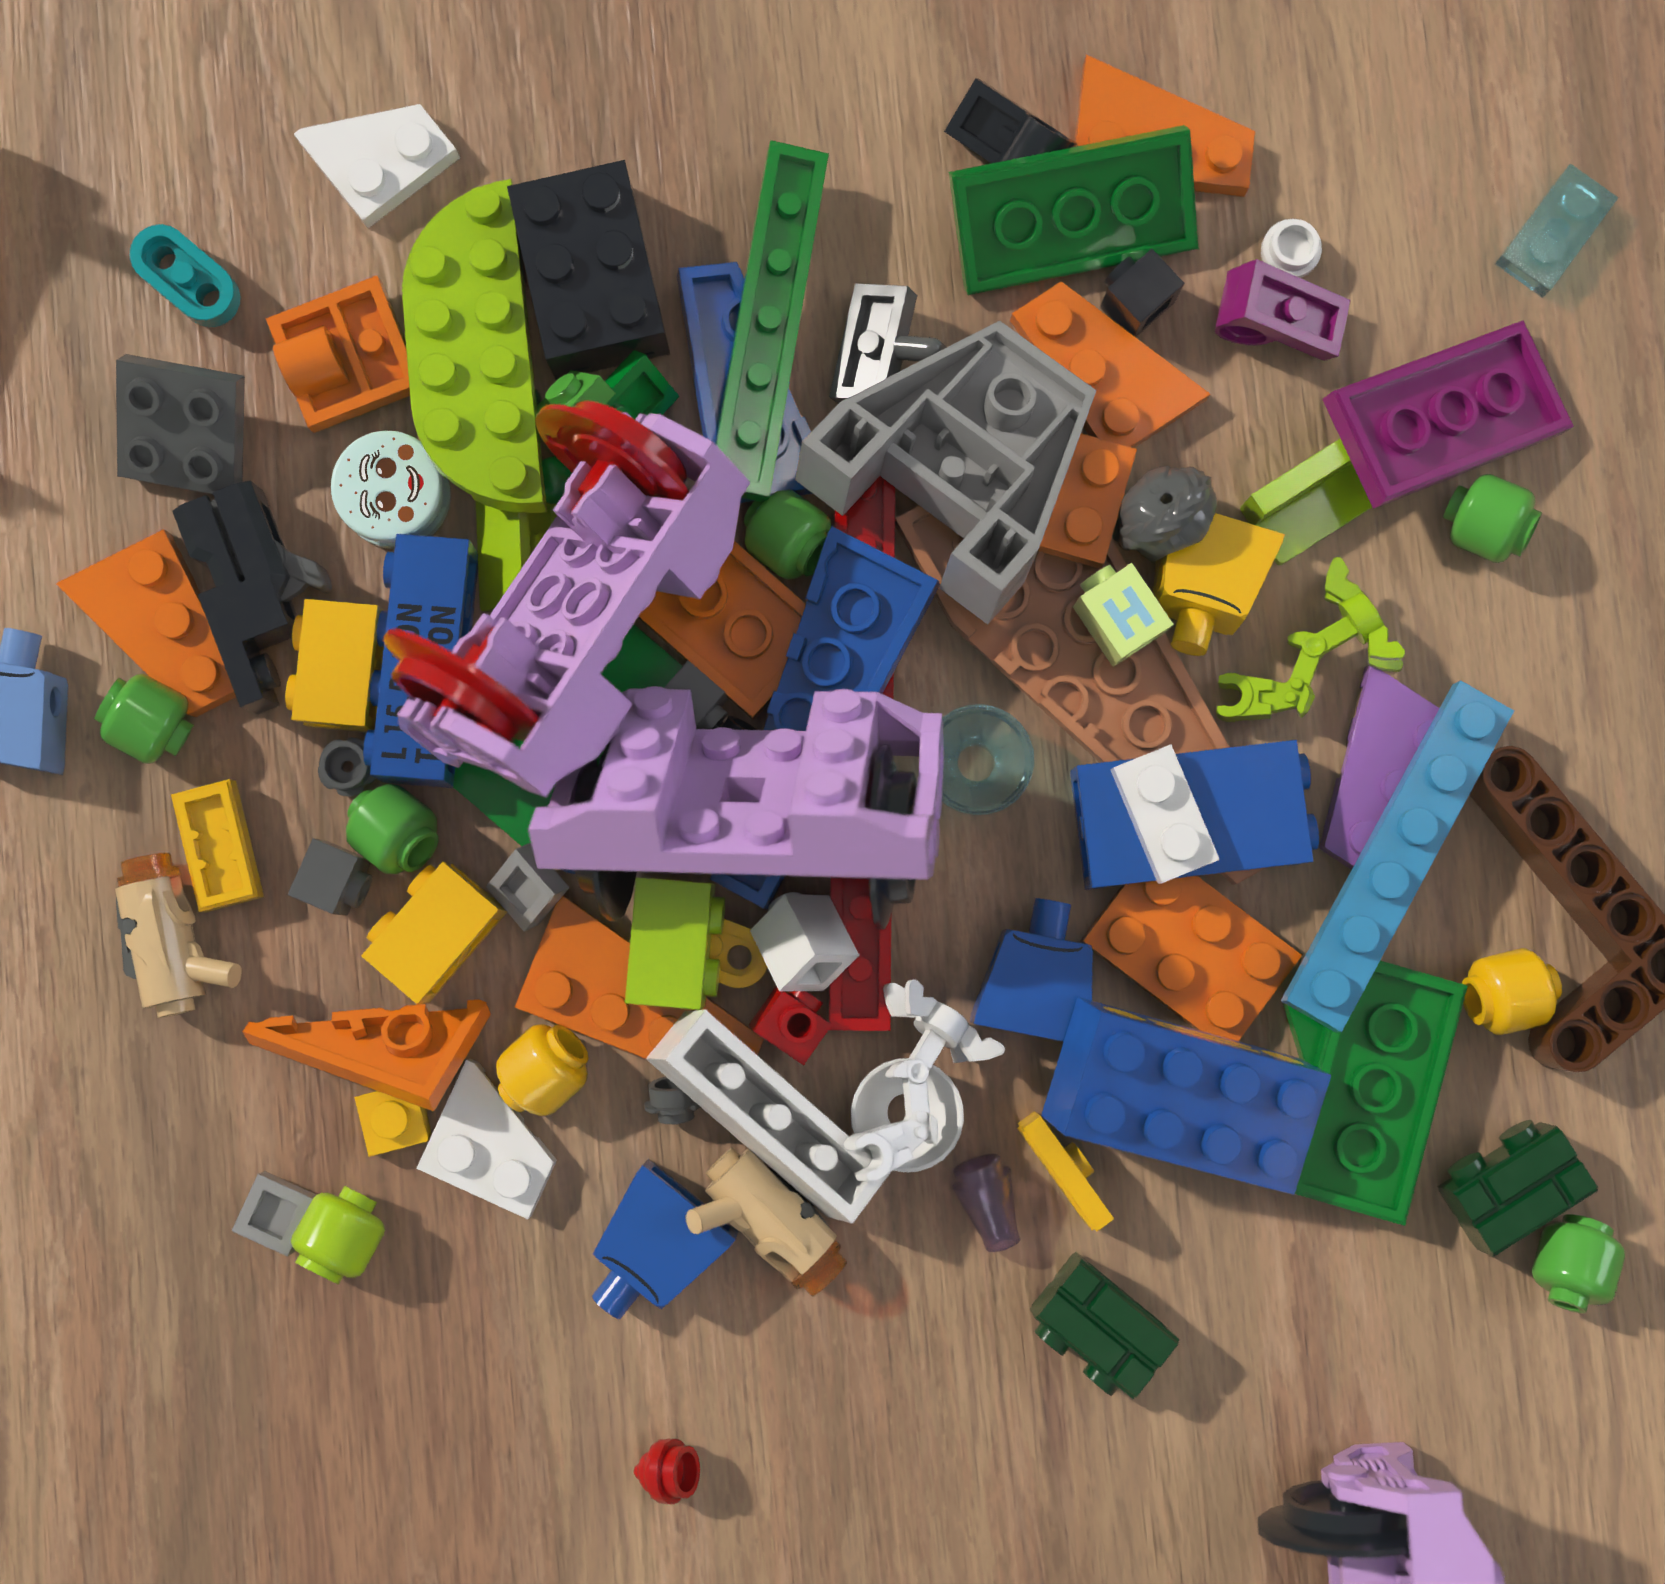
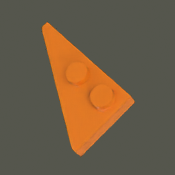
M474 999L467 1000V1008L429 1012L426 1004L406 1005L393 1011L383 1008L332 1012V1020L297 1023L293 1015L270 1017L261 1022H248L242 1032L251 1045L435 1111L491 1013L487 1002Z

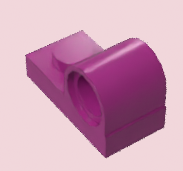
M1255 259L1227 272L1215 333L1226 341L1242 345L1257 346L1277 341L1325 361L1339 357L1351 300Z

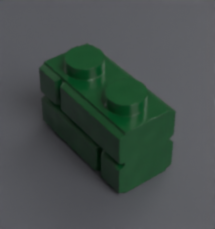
M1532 1120L1520 1122L1500 1135L1499 1139L1503 1144L1501 1147L1485 1157L1480 1152L1472 1153L1456 1161L1448 1168L1447 1171L1451 1178L1437 1186L1438 1190L1452 1213L1458 1218L1459 1224L1477 1250L1495 1257L1598 1191V1186L1584 1164L1578 1160L1577 1153L1562 1130L1557 1126L1542 1122L1534 1124Z
M1077 1252L1070 1256L1055 1275L1054 1280L1046 1286L1030 1308L1034 1318L1040 1322L1034 1332L1060 1355L1064 1356L1068 1349L1071 1348L1085 1359L1088 1365L1084 1368L1083 1373L1110 1396H1113L1117 1389L1120 1388L1130 1398H1136L1155 1375L1157 1368L1163 1365L1180 1341L1172 1330Z

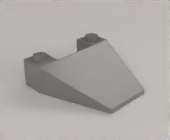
M998 321L841 401L802 441L795 480L843 516L877 478L881 476L964 538L951 553L939 588L988 625L1026 580L1043 539L1097 390L1003 322Z

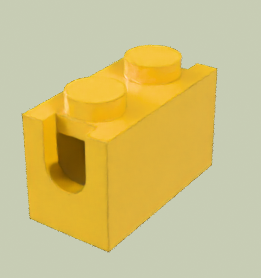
M313 599L304 600L303 615L296 616L292 629L293 648L295 651H299L296 675L291 674L289 676L285 692L286 707L289 711H292L291 720L304 722V726L360 732L375 730L377 706H372L370 701V684L374 670H381L384 647H379L377 643L378 618L383 610L381 607L370 604Z
M442 862L437 868L430 864L416 876L407 889V892L412 896L411 899L397 915L389 911L379 919L366 937L372 944L361 955L416 1004L430 1003L507 913L496 899L455 864L449 865L446 862Z

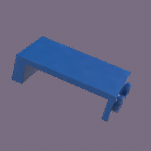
M1297 740L1176 754L1220 859L1176 878L1314 862L1312 850H1317L1319 847V830L1314 814H1307L1304 790H1308L1311 785V772L1306 754L1298 753ZM1133 759L1077 765L1070 771L1085 890L1157 881L1111 773L1112 768Z

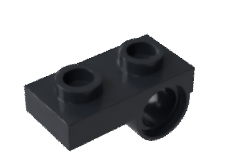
M975 78L944 131L990 163L1072 148L1078 144L978 78Z

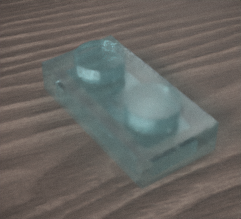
M1569 164L1495 264L1543 298L1562 276L1618 197L1578 168Z

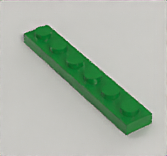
M770 140L767 149L715 443L751 482L741 498L760 502L768 500L771 493L829 153Z

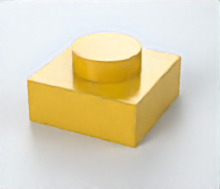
M379 1091L354 1097L369 1157L430 1140L432 1132L426 1108Z

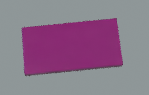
M1524 320L1334 390L1322 399L1373 509L1559 436L1574 427Z

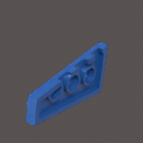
M737 262L678 268L676 276L703 437L716 443L744 284V276ZM789 388L770 496L777 491L787 489L793 490L799 495L813 494L795 480L801 444L811 433L805 416L801 417ZM741 498L740 503L752 502L755 500Z

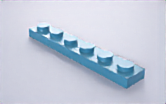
M1461 680L1451 686L1283 995L1281 1002L1333 1032H1342L1514 710Z

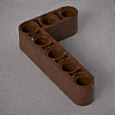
M1515 746L1500 747L1494 749L1469 795L1608 960L1604 966L1556 1005L1555 1013L1549 1023L1531 1028L1528 1037L1529 1050L1534 1059L1542 1066L1575 1073L1587 1072L1601 1063L1665 1009V976L1659 981L1655 978L1651 969L1652 958L1657 951H1660L1665 957V914L1536 760L1524 749ZM1495 761L1501 762L1509 771L1510 783L1505 791L1498 789L1491 780L1490 771ZM1535 808L1543 811L1549 820L1548 833L1544 838L1537 836L1531 828L1530 818ZM1576 855L1580 856L1588 866V877L1582 886L1576 883L1571 876L1570 866ZM1617 903L1624 907L1628 918L1626 928L1622 933L1616 931L1611 923L1610 915ZM1612 989L1618 993L1621 999L1620 1013L1614 1019L1608 1017L1604 1008L1605 997ZM1569 1028L1575 1037V1047L1571 1055L1564 1059L1557 1049V1039L1563 1029Z

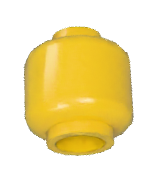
M1526 948L1474 961L1468 971V977L1464 978L1461 983L1468 985L1463 1002L1468 1016L1475 1024H1482L1485 1029L1495 1035H1505L1549 1023L1555 1013L1556 1002L1562 995V984L1556 969L1551 964H1545L1538 954Z
M546 1024L533 1025L503 1051L497 1060L496 1070L500 1081L498 1092L503 1101L517 1112H524L526 1110L537 1116L551 1115L584 1086L588 1078L586 1065L589 1060L588 1052L581 1040L562 1025H554L553 1027Z

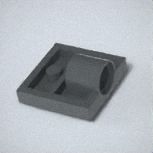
M125 354L117 359V476L210 494L235 483L243 482L245 376Z

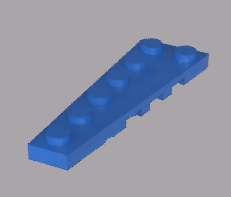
M831 526L805 598L807 603L797 633L793 634L786 654L788 659L777 691L773 692L767 710L769 715L764 730L792 729L795 731H806L815 691L848 689L854 692H878L882 694L940 586L939 581ZM712 873L710 880L761 908L768 909L786 875Z

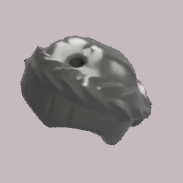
M1160 466L1149 470L1123 497L1112 535L1113 539L1119 542L1122 549L1128 551L1137 550L1151 562H1156L1165 555L1201 542L1210 528L1217 508V497L1212 487L1211 477L1205 476L1204 471H1199L1194 467L1179 469L1176 467L1171 468L1170 466Z

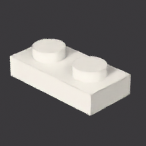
M1171 744L1111 769L1113 778L1158 884L1220 860Z

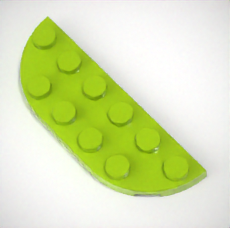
M511 179L473 188L453 200L429 221L410 251L402 283L410 401L417 435L429 459L444 478L449 479L454 485L472 495L475 501L486 506L516 513L547 512L540 435L536 427L537 405L522 254L507 186L513 185Z

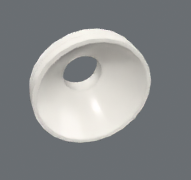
M897 1058L884 1062L871 1070L861 1081L854 1094L851 1106V1124L854 1134L891 1124L887 1114L888 1106L893 1098L904 1094L903 1080L901 1078H887L886 1072L893 1064L908 1060L909 1058ZM932 1065L929 1071L927 1089L930 1113L938 1120V1143H921L911 1152L913 1158L894 1171L918 1172L933 1167L946 1158L954 1149L961 1136L964 1112L959 1091L951 1078L935 1065ZM867 1146L863 1149L872 1156L870 1149Z

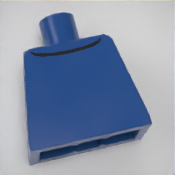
M1035 898L1029 933L1009 929L1002 930L971 1012V1023L1064 1041L1077 997L1092 1001V945L1065 940L1071 904Z
M648 1159L637 1171L593 1252V1255L607 1266L611 1272L593 1293L592 1298L604 1311L617 1319L623 1317L640 1294L656 1307L662 1309L730 1248L736 1240L739 1231L727 1223L700 1234H693L687 1226L686 1213L690 1209L704 1205V1203Z

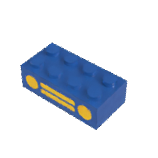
M1077 997L1041 1116L1065 1136L1294 1195L1331 1074L1294 1056Z

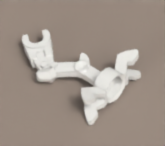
M915 979L908 980L905 988L896 983H888L883 987L885 1003L891 1017L916 1018L914 1026L922 1034L909 1059L893 1064L886 1072L887 1078H901L903 1080L905 1118L900 1122L886 1124L862 1133H855L845 1140L843 1144L846 1150H859L867 1146L872 1153L870 1165L866 1169L855 1173L857 1181H878L913 1158L911 1152L921 1143H938V1120L930 1113L927 1078L932 1065L943 1047L950 1048L953 1063L989 1060L1005 1052V1047L991 1037L981 1040L976 1029L968 1025L967 1020L960 1013L943 1003L937 1002L933 997H923L924 987Z

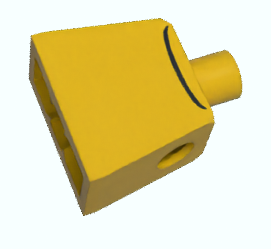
M1215 513L1210 528L1201 542L1165 555L1162 559L1156 561L1153 595L1168 617L1177 620L1171 641L1172 648L1187 655L1203 656L1207 653L1213 631L1224 635H1233L1246 619L1283 543L1285 534Z

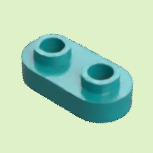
M157 224L143 229L134 238L130 247V261L134 270L191 321L203 327H218L229 322L235 316L241 301L237 283L225 269L180 231L168 225ZM174 254L175 261L173 265L167 269H160L162 258L166 255ZM212 291H218V301L212 306H204L203 300L205 296Z

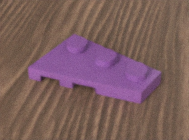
M1369 665L1365 667L1360 684L1362 691L1356 715L1351 719L1346 739L1349 742L1340 777L1335 782L1319 845L1320 850L1351 870L1439 710V707L1387 673Z

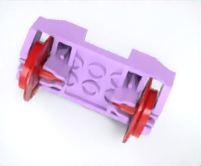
M581 401L574 407L561 404H550L542 407L536 416L537 430L547 447L572 474L565 483L564 495L553 509L557 517L490 616L483 613L471 632L459 639L451 652L423 637L399 629H390L383 637L384 644L399 661L391 673L392 679L413 699H408L397 714L399 727L443 763L459 768L464 761L494 771L529 792L547 797L557 780L599 757L604 747L617 735L620 723L633 703L601 675V672L606 664L612 661L619 653L623 638L640 612L653 601L656 591L701 599L704 592L717 580L721 566L733 549L740 500L751 482L714 442L661 414H649L647 416L639 414L635 420L628 413L593 401ZM687 477L695 481L690 491L684 484ZM516 739L524 741L520 749L513 745Z

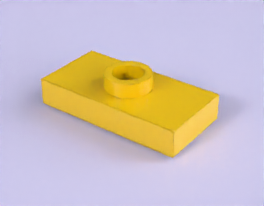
M228 779L171 794L198 911L206 913L263 898V889L237 782Z
M1035 1111L1018 1122L1019 1127L1017 1129L1085 1224L1091 1230L1095 1229L1097 1232L1114 1220V1217L1086 1180L1095 1171L1075 1143L1071 1142L1063 1148L1043 1118Z

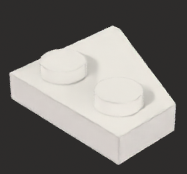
M420 104L301 128L294 133L301 146L367 228H370L460 159L456 148Z
M471 1058L467 1059L416 1169L529 1219L536 1208L557 1159L541 1139L534 1136L525 1125L522 1115L511 1109L503 1101L497 1088L485 1075L484 1072L486 1070L482 1065Z

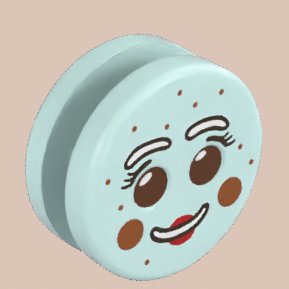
M378 431L358 438L340 455L332 473L331 494L339 516L362 539L375 546L395 549L396 534L432 536L440 528L447 516L451 500L449 479L444 478L437 471L421 441L408 434L397 431Z

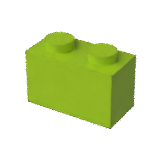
M636 877L625 1004L701 1010L705 1007L706 996L717 997L720 960L709 959L711 934L722 935L725 897H715V884Z

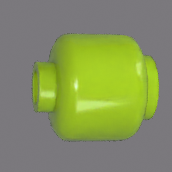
M346 1186L343 1187L339 1196L330 1193L317 1194L311 1201L291 1238L292 1247L299 1253L295 1263L338 1285L343 1276L348 1278L360 1276L367 1267L385 1232L383 1222L371 1214L377 1202Z

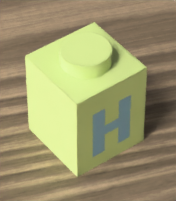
M1130 563L1117 573L1110 564L1091 575L1080 584L1084 594L1079 597L1073 606L1112 667L1162 636L1174 625L1133 563Z

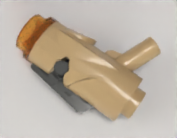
M171 853L150 854L120 862L123 876L117 878L118 888H115L117 923L118 929L121 930L123 971L126 976L137 980L142 1009L156 1007L158 1018L178 1015L196 1010L194 999L206 995L203 982L229 988L236 987L241 979V966L237 963L204 957L200 945L195 942L192 926L196 922L195 915L184 891L180 867L173 866Z
M731 1147L706 1171L705 1174L712 1182L705 1192L714 1201L687 1211L686 1223L693 1234H700L729 1223L735 1229L741 1231L755 1247V1252L776 1270L780 1271L796 1290L803 1287L811 1296H815L822 1291L843 1270L847 1260L838 1252L841 1245L836 1240L837 1235L830 1229L812 1204H808L806 1199L773 1169H769L750 1149L745 1150L739 1155Z

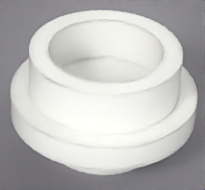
M1286 219L1273 225L1266 233L1261 245L1263 262L1299 278L1306 276L1315 268L1322 253L1321 239L1315 228L1308 222L1299 219Z

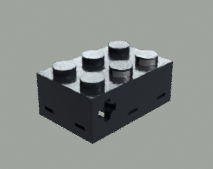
M625 160L507 186L543 350L555 379L558 380L570 370L590 373L617 367L633 350L645 354L649 359L669 355V345Z

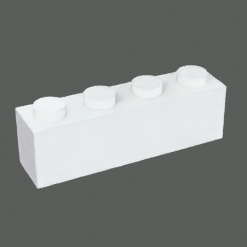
M707 1010L684 1011L646 1058L826 1217L853 1224L889 1176L887 1174L878 1181H857L855 1173L866 1169L872 1161V1156L863 1148L859 1150H846L843 1143L849 1136Z

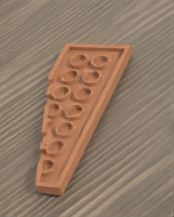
M919 505L896 517L895 525L921 572L937 579L941 584L950 555L964 538ZM1111 539L1102 568L1111 564L1117 573L1126 567L1127 564L1115 542ZM1038 551L1024 584L988 625L938 588L935 597L951 626L1099 763L1136 759L1170 744L1175 754L1230 748L1177 652L1172 648L1166 633L1112 667L1073 608L1079 597L1084 594L1080 584L1101 569ZM1265 868L1220 874L1234 885Z

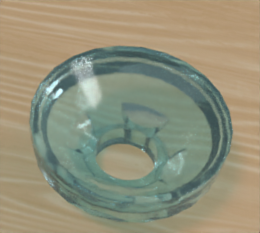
M984 704L966 705L954 709L943 716L944 771L942 802L959 813L973 816L990 815L1002 811L1015 803L1025 792L1034 769V749L1030 737L1022 724L1010 713L998 707ZM980 746L991 754L994 767L991 775L985 780H969L959 771L958 758L960 753L967 747Z

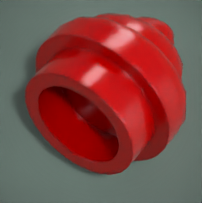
M660 1439L650 1447L647 1453L642 1455L639 1463L634 1467V1475L652 1499L660 1504L672 1505L678 1503L682 1498L687 1499L691 1497L696 1491L700 1478V1461L696 1450L691 1446H685L681 1440Z

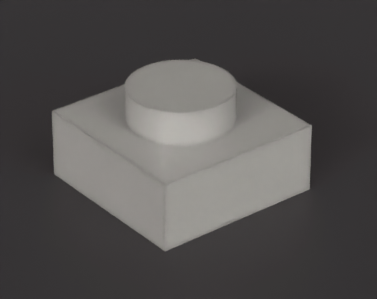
M528 843L514 850L487 884L486 888L525 932L541 923L569 889V886L554 869L537 868L532 844Z
M266 1171L258 1173L232 1228V1232L288 1257L295 1252L291 1244L292 1235L317 1194Z

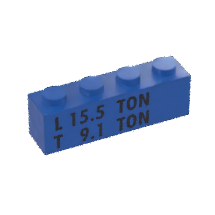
M396 534L394 552L386 553L383 566V580L385 587L390 588L388 611H381L377 624V643L379 647H384L381 670H374L370 684V701L372 706H377L375 730L367 731L363 747L364 763L366 766H371L370 775L383 783L453 788L455 766L440 761L399 727L397 714L408 699H413L392 679L391 673L399 661L384 644L383 637L388 630L399 629L423 637L451 652L459 639L471 632L478 576V551L469 539Z

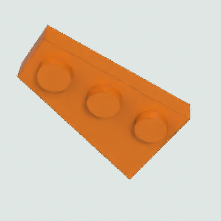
M1086 54L1082 71L1075 142L1078 143L1076 147L1185 125L1190 129L1194 190L1245 197L1250 185L1255 139L1254 130Z

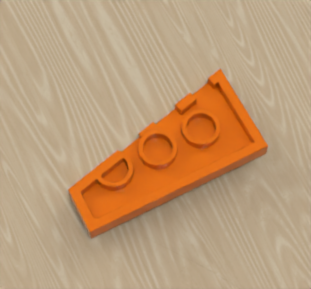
M565 895L561 897L553 909L515 1004V1008L645 1059L684 1011L696 1010L625 1004L630 942ZM706 996L705 1007L701 1010H707L758 1056L764 1038Z

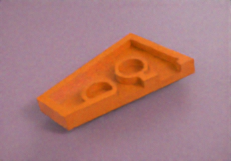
M1062 281L1011 315L1010 321L1019 335L1097 390L1083 426L1089 436L1135 448L1204 403L1210 396L1209 392Z
M163 529L56 583L149 677L183 694L188 701V715L196 718L236 697L198 597L200 591L172 534Z

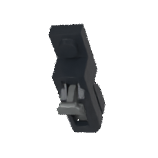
M250 480L235 483L212 492L215 498L213 501H210V498L204 495L181 504L172 512L189 557L209 568L216 586L213 589L198 594L239 706L255 714H260L280 706L274 689L281 686L280 678L272 659L267 653L260 654V651L292 638L293 623L297 616L291 601L292 599L303 593L308 585L324 593H329L332 585L325 568L315 561L290 553L285 548L264 491Z

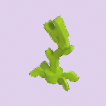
M1335 557L1328 569L1325 583V601L1338 605L1343 618L1316 634L1301 631L1290 634L1287 637L1288 645L1301 651L1292 675L1285 683L1239 675L1237 673L1219 675V688L1235 689L1241 693L1242 698L1234 706H1217L1216 713L1218 719L1225 722L1271 719L1273 713L1296 708L1300 717L1305 716L1315 698L1310 685L1319 660L1324 654L1354 637L1363 645L1368 643L1369 666L1390 672H1400L1402 670V659L1405 656L1404 648L1398 641L1388 642L1387 627L1369 598L1360 590L1358 585L1347 579L1349 569L1341 557Z

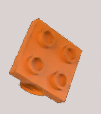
M377 275L266 318L275 342L273 351L277 364L289 389L298 401L307 427L313 433L410 396L406 342L383 283Z

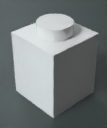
M798 892L784 894L776 898L769 905L768 912L750 930L779 991H824L859 956L829 895H804Z

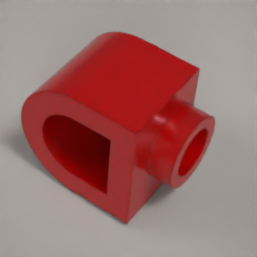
M776 986L749 1023V1027L804 1066L832 1024L817 1013L823 1002L810 992L779 991Z

